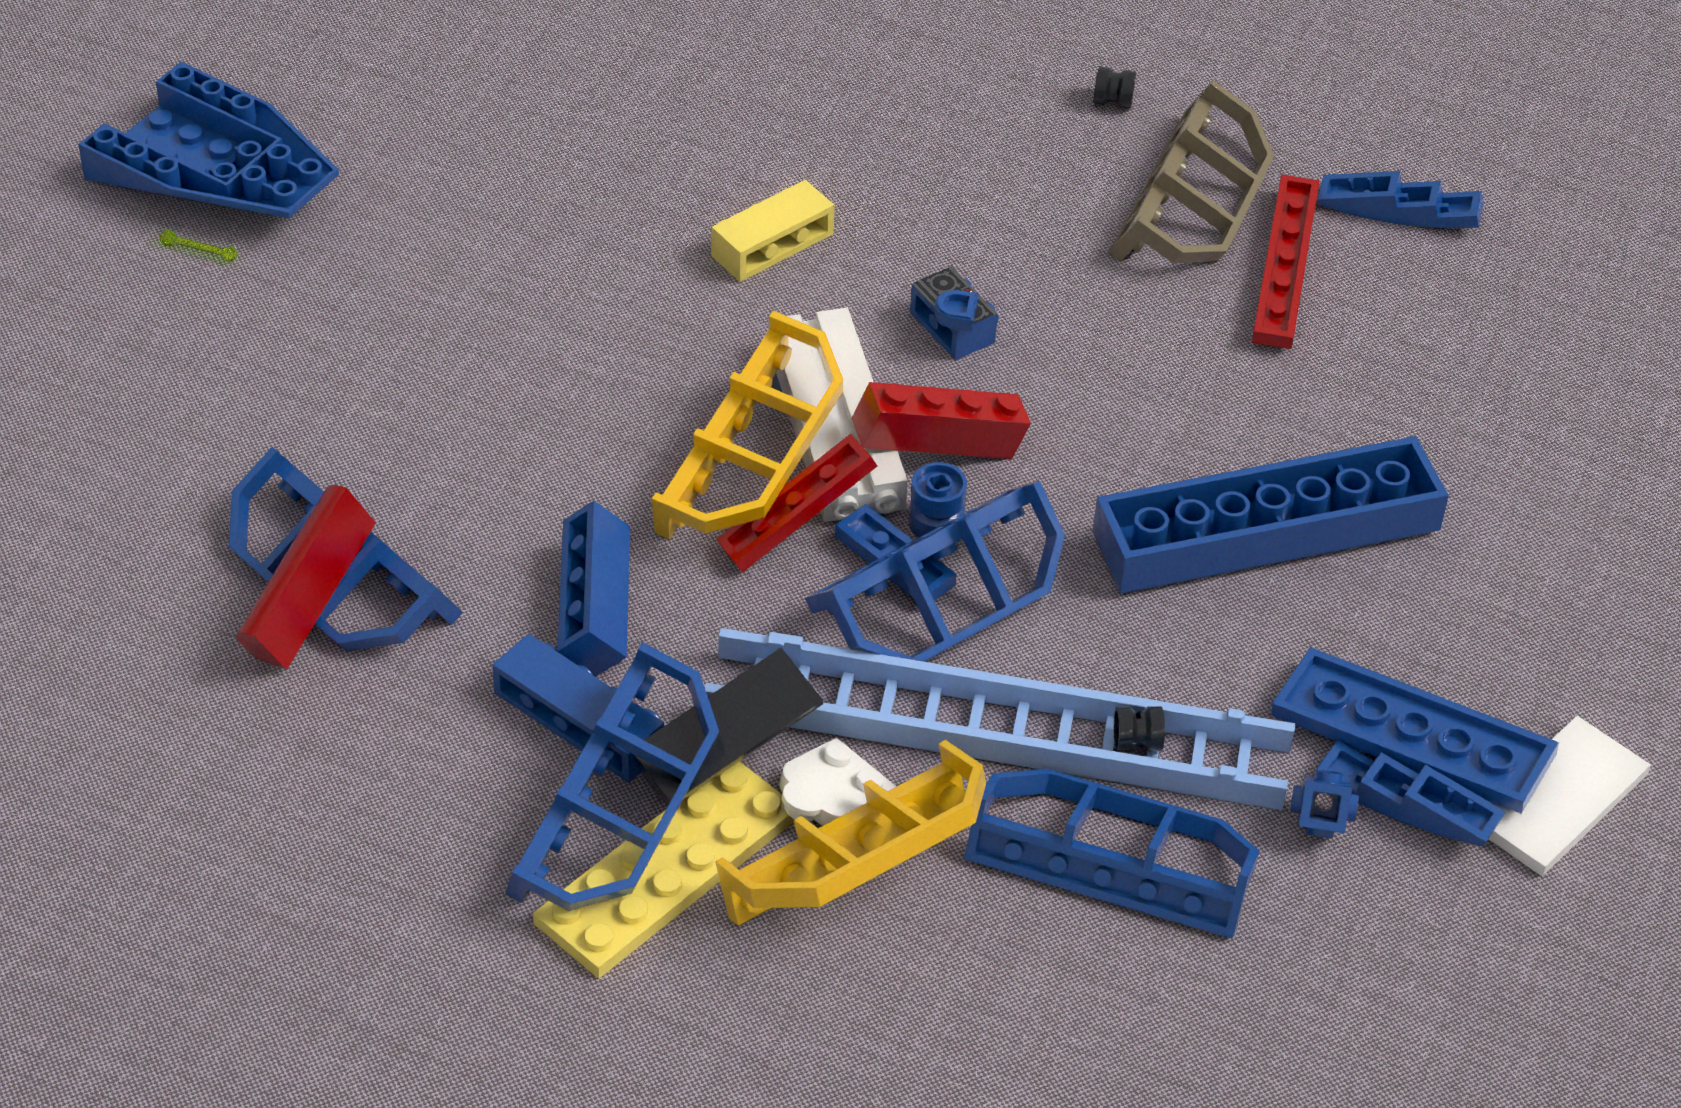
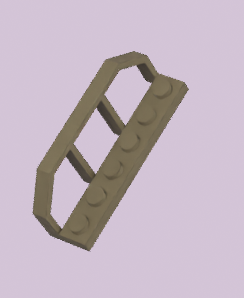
M1212 80L1183 112L1108 253L1122 261L1131 250L1138 253L1147 244L1172 263L1217 262L1228 251L1275 157L1256 111ZM1213 104L1240 123L1257 163L1254 172L1201 135L1212 119L1208 112ZM1194 153L1244 190L1232 215L1180 178V175L1188 165V162L1184 160L1185 157L1188 158ZM1170 196H1173L1222 232L1218 243L1213 245L1182 246L1154 225L1163 213V209L1159 205H1163Z

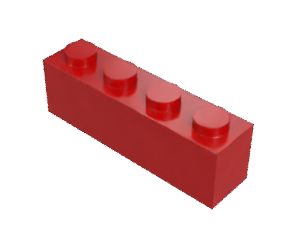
M876 382L868 383L851 418L861 445L867 449L1012 459L1031 425L1019 394Z

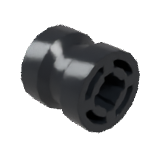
M1098 66L1093 104L1105 105L1108 102H1114L1119 107L1131 109L1136 71L1124 70L1118 73L1113 72L1110 67Z
M1116 706L1113 721L1115 750L1117 752H1131L1134 747H1144L1147 751H1162L1165 740L1163 708L1161 706H1147L1143 711L1135 712L1130 706Z

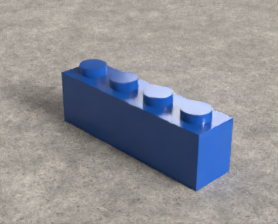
M593 500L563 520L557 652L576 665L585 666L596 677L627 658L630 526Z
M529 633L492 664L494 694L581 752L592 735L599 717H602L617 690V687H610L593 676L585 666L576 665L561 655L553 645L543 643ZM635 702L633 703L629 712L635 714V718L627 732L645 740L664 727V721L654 711L644 709ZM613 743L610 744L608 749L613 751L614 755L607 769L630 783L641 773L636 767L632 753Z

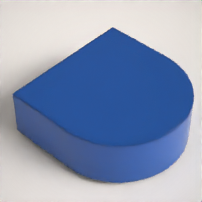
M950 290L941 293L935 301L934 315L936 320L948 328L972 331L979 293Z

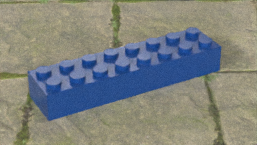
M1413 436L1099 496L1096 499L1093 534L1121 594L1440 531L1449 495L1417 437Z

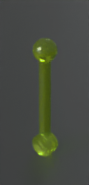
M165 229L159 236L161 243L165 246H172L173 244L220 255L228 262L234 261L238 255L237 250L232 246L221 248L176 236L169 229Z

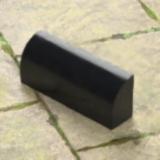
M779 648L708 696L719 728V734L684 799L823 705V699L782 648ZM695 706L644 741L691 765L705 740ZM632 754L638 770L668 806L682 780Z

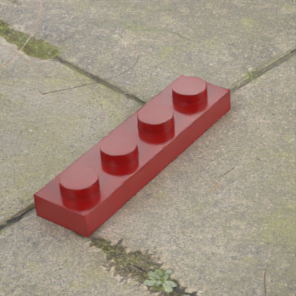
M850 433L785 484L764 518L732 526L716 540L743 573L873 471L878 465Z

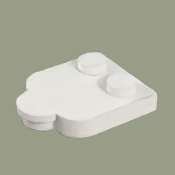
M838 738L787 762L783 767L779 782L785 812L793 819L802 816L808 821L815 820L822 826L865 804L867 801L863 783L871 779L886 791L897 786Z

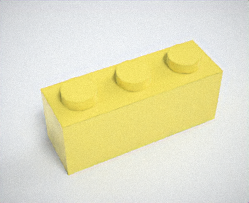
M803 180L712 226L711 256L741 282L833 235L835 205L807 180Z

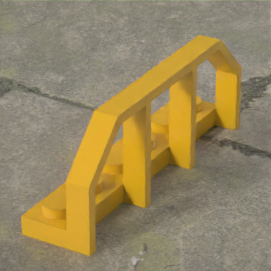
M772 311L769 316L768 332L741 374L733 372L730 376V391L705 430L703 431L698 428L693 434L694 447L663 495L655 492L652 497L654 532L670 540L678 526L684 527L688 525L703 533H710L758 520L766 516L843 392V377L825 332ZM788 337L817 348L831 384L816 407L771 388L772 378L777 370H784L790 360L792 348L788 346ZM757 402L806 422L781 464L733 444V439L739 431L744 432L750 424L753 408ZM727 460L771 479L758 500L706 514L693 509L692 504L698 494L704 495L712 482L713 471L719 462L723 464Z
M944 740L938 744L942 763L889 791H886L871 779L863 783L867 801L865 804L819 828L802 816L794 819L798 839L739 870L725 858H720L715 863L728 918L739 926L771 908L821 907L976 823L986 787L983 765L947 740ZM962 777L968 780L966 792L964 791Z

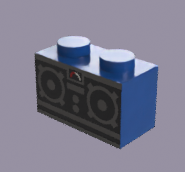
M950 266L912 283L910 313L953 359L957 360L995 343L998 313L990 302H986L979 295L972 331L953 329L941 325L934 315L935 301L941 293L950 290L977 293L971 282L963 278Z

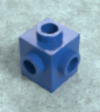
M1316 769L1315 777L1304 775L1303 786L1294 785L1290 812L1298 813V825L1306 827V834L1333 838L1334 832L1345 834L1347 821L1355 822L1359 795L1351 794L1352 786L1350 782L1342 781V773ZM1321 793L1329 794L1333 800L1331 806L1327 809L1318 808L1315 805L1317 795Z

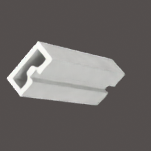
M848 307L816 312V319L802 321L800 314L788 316L826 333L843 377L842 394L802 456L806 468L850 433L860 443L851 418L868 383L873 382ZM788 337V346L792 348L790 360L784 370L778 369L776 372L782 392L816 407L831 384L817 348ZM790 416L797 438L806 422ZM864 448L878 467L820 511L823 522L843 520L865 504L879 514L906 510L908 480L898 451Z

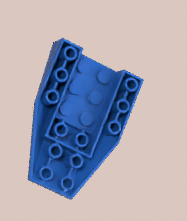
M181 61L156 81L159 106L135 126L124 133L104 123L78 144L84 180L283 218L293 216L339 175V169L273 105Z

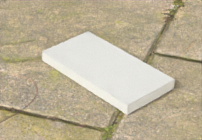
M1576 716L1552 738V740L1559 742L1557 755L1522 814L1492 803L1506 811L1489 840L1540 876L1546 874L1648 775L1651 764L1579 716Z

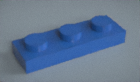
M867 504L835 525V537L868 563L913 541ZM932 555L921 560L924 568L920 572L934 601L956 586L957 574L938 559L934 560ZM898 573L888 578L913 598L904 578H900Z

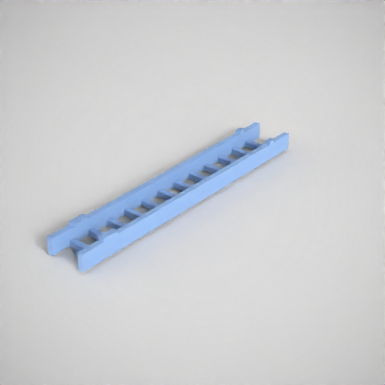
M721 628L719 633L718 658L756 665L779 648H782L808 681L810 673L842 678L836 704L823 702V705L792 725L791 728L939 753L938 744L947 740L975 759L1034 769H1050L1069 775L1283 810L1288 780L1247 774L1251 747L1290 753L1295 723L1245 715L1244 711L1229 708L1228 712L803 642V637L770 632L769 636ZM854 680L885 686L880 712L848 707ZM706 683L705 690L707 696L722 688L723 685ZM897 688L929 693L924 719L892 714ZM941 695L974 700L968 727L936 721ZM985 702L1018 708L1013 734L980 729ZM1130 706L1135 712L1143 711L1147 706H1161L1164 712L1165 733L1195 737L1191 764L1158 759L1159 751H1147L1146 757L1113 751L1115 707ZM1029 710L1062 715L1057 742L1024 736ZM1073 717L1106 723L1102 749L1068 744ZM1206 739L1239 745L1236 768L1221 765L1220 769L1203 766Z

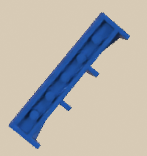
M271 447L231 491L229 547L269 582L324 491L291 464L274 447ZM276 473L282 478V481L277 486L295 502L301 497L309 502L304 507L308 513L261 564L247 551L249 501L271 476ZM370 532L361 547L362 550L354 558L315 624L343 649L352 651L405 643L427 617L434 620L439 614L452 625L463 612L437 587L390 549L380 538ZM382 567L386 568L390 572L386 580L404 596L410 590L418 596L410 608L392 627L340 634L325 621L371 568L376 572Z
M1036 481L1007 490L805 597V600L812 614L828 610L830 615L834 616L849 649L924 662L1050 593L1065 533L1041 482ZM1031 503L1047 538L1033 589L1011 600L982 537L992 531L989 524L1000 519L1002 524L1008 523L1024 515L1023 506ZM963 539L996 609L950 634L920 572L924 568L921 560L931 555L934 560L943 558L958 550L955 542ZM897 573L900 578H904L934 641L933 644L911 656L864 639L850 610V607L854 605L852 597L861 592H864L865 597L884 590L889 587L886 579Z
M644 642L641 643L632 664L602 717H599L592 735L563 786L559 788L553 804L519 864L515 866L505 895L522 903L528 890L570 911L633 893L719 734V728L698 671ZM652 667L686 684L689 688L705 735V740L691 765L627 732L635 718V714L629 712L636 698L642 702L645 701L656 680V677L650 675ZM611 743L682 780L653 835L589 801L593 790L587 788V785L594 773L602 777L614 755V752L608 749ZM572 812L644 849L629 878L572 894L545 880L550 868L543 865L551 850L559 854L572 830L565 826Z
M1050 769L993 773L986 783L976 823L972 824L964 859L1233 939L1237 930L1246 890L1254 874L1260 850L1223 819ZM1048 794L1078 803L1066 824L1064 836L986 814L994 800L1000 797ZM1096 808L1158 826L1148 846L1145 860L1075 840L1091 810ZM1171 832H1179L1214 843L1242 868L1236 887L1156 864Z

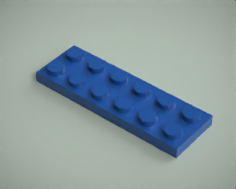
M1312 647L1309 648L1272 703L1271 716L1286 722L1295 723L1299 727L1332 740H1339L1352 748L1378 757L1382 752L1418 774L1427 765L1485 800L1520 814L1524 811L1556 757L1559 742Z

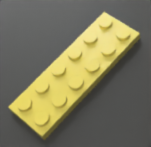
M739 761L682 801L632 894L570 911L548 901L533 912V924L600 979L720 882L715 861L723 857L738 868L793 824L794 819L784 810L782 794ZM666 810L641 829L653 835ZM626 840L563 890L572 894L629 878L644 849Z

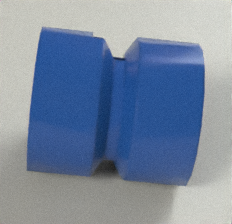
M943 462L927 463L919 467L913 474L909 525L911 531L918 538L965 513L967 479L958 467Z

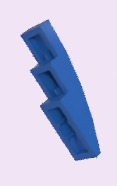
M1400 171L1323 175L1318 195V204L1322 207L1383 222L1433 228H1479L1484 205L1482 191L1443 193L1441 181L1402 183Z
M1339 740L1336 741L1317 767V769L1342 773V781L1350 782L1352 786L1351 794L1359 795L1358 803L1439 836L1482 847L1506 813V811L1427 765L1418 774L1382 752L1374 761Z

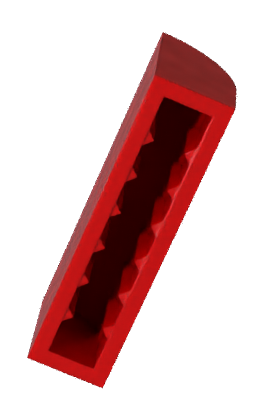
M328 485L237 632V640L253 657L285 670L288 669L376 524L374 519L346 487L339 485Z

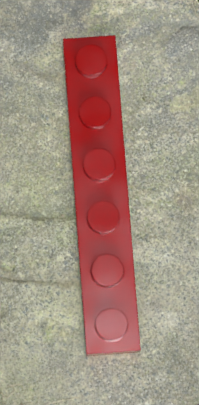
M1281 174L1252 343L1292 349L1320 180Z

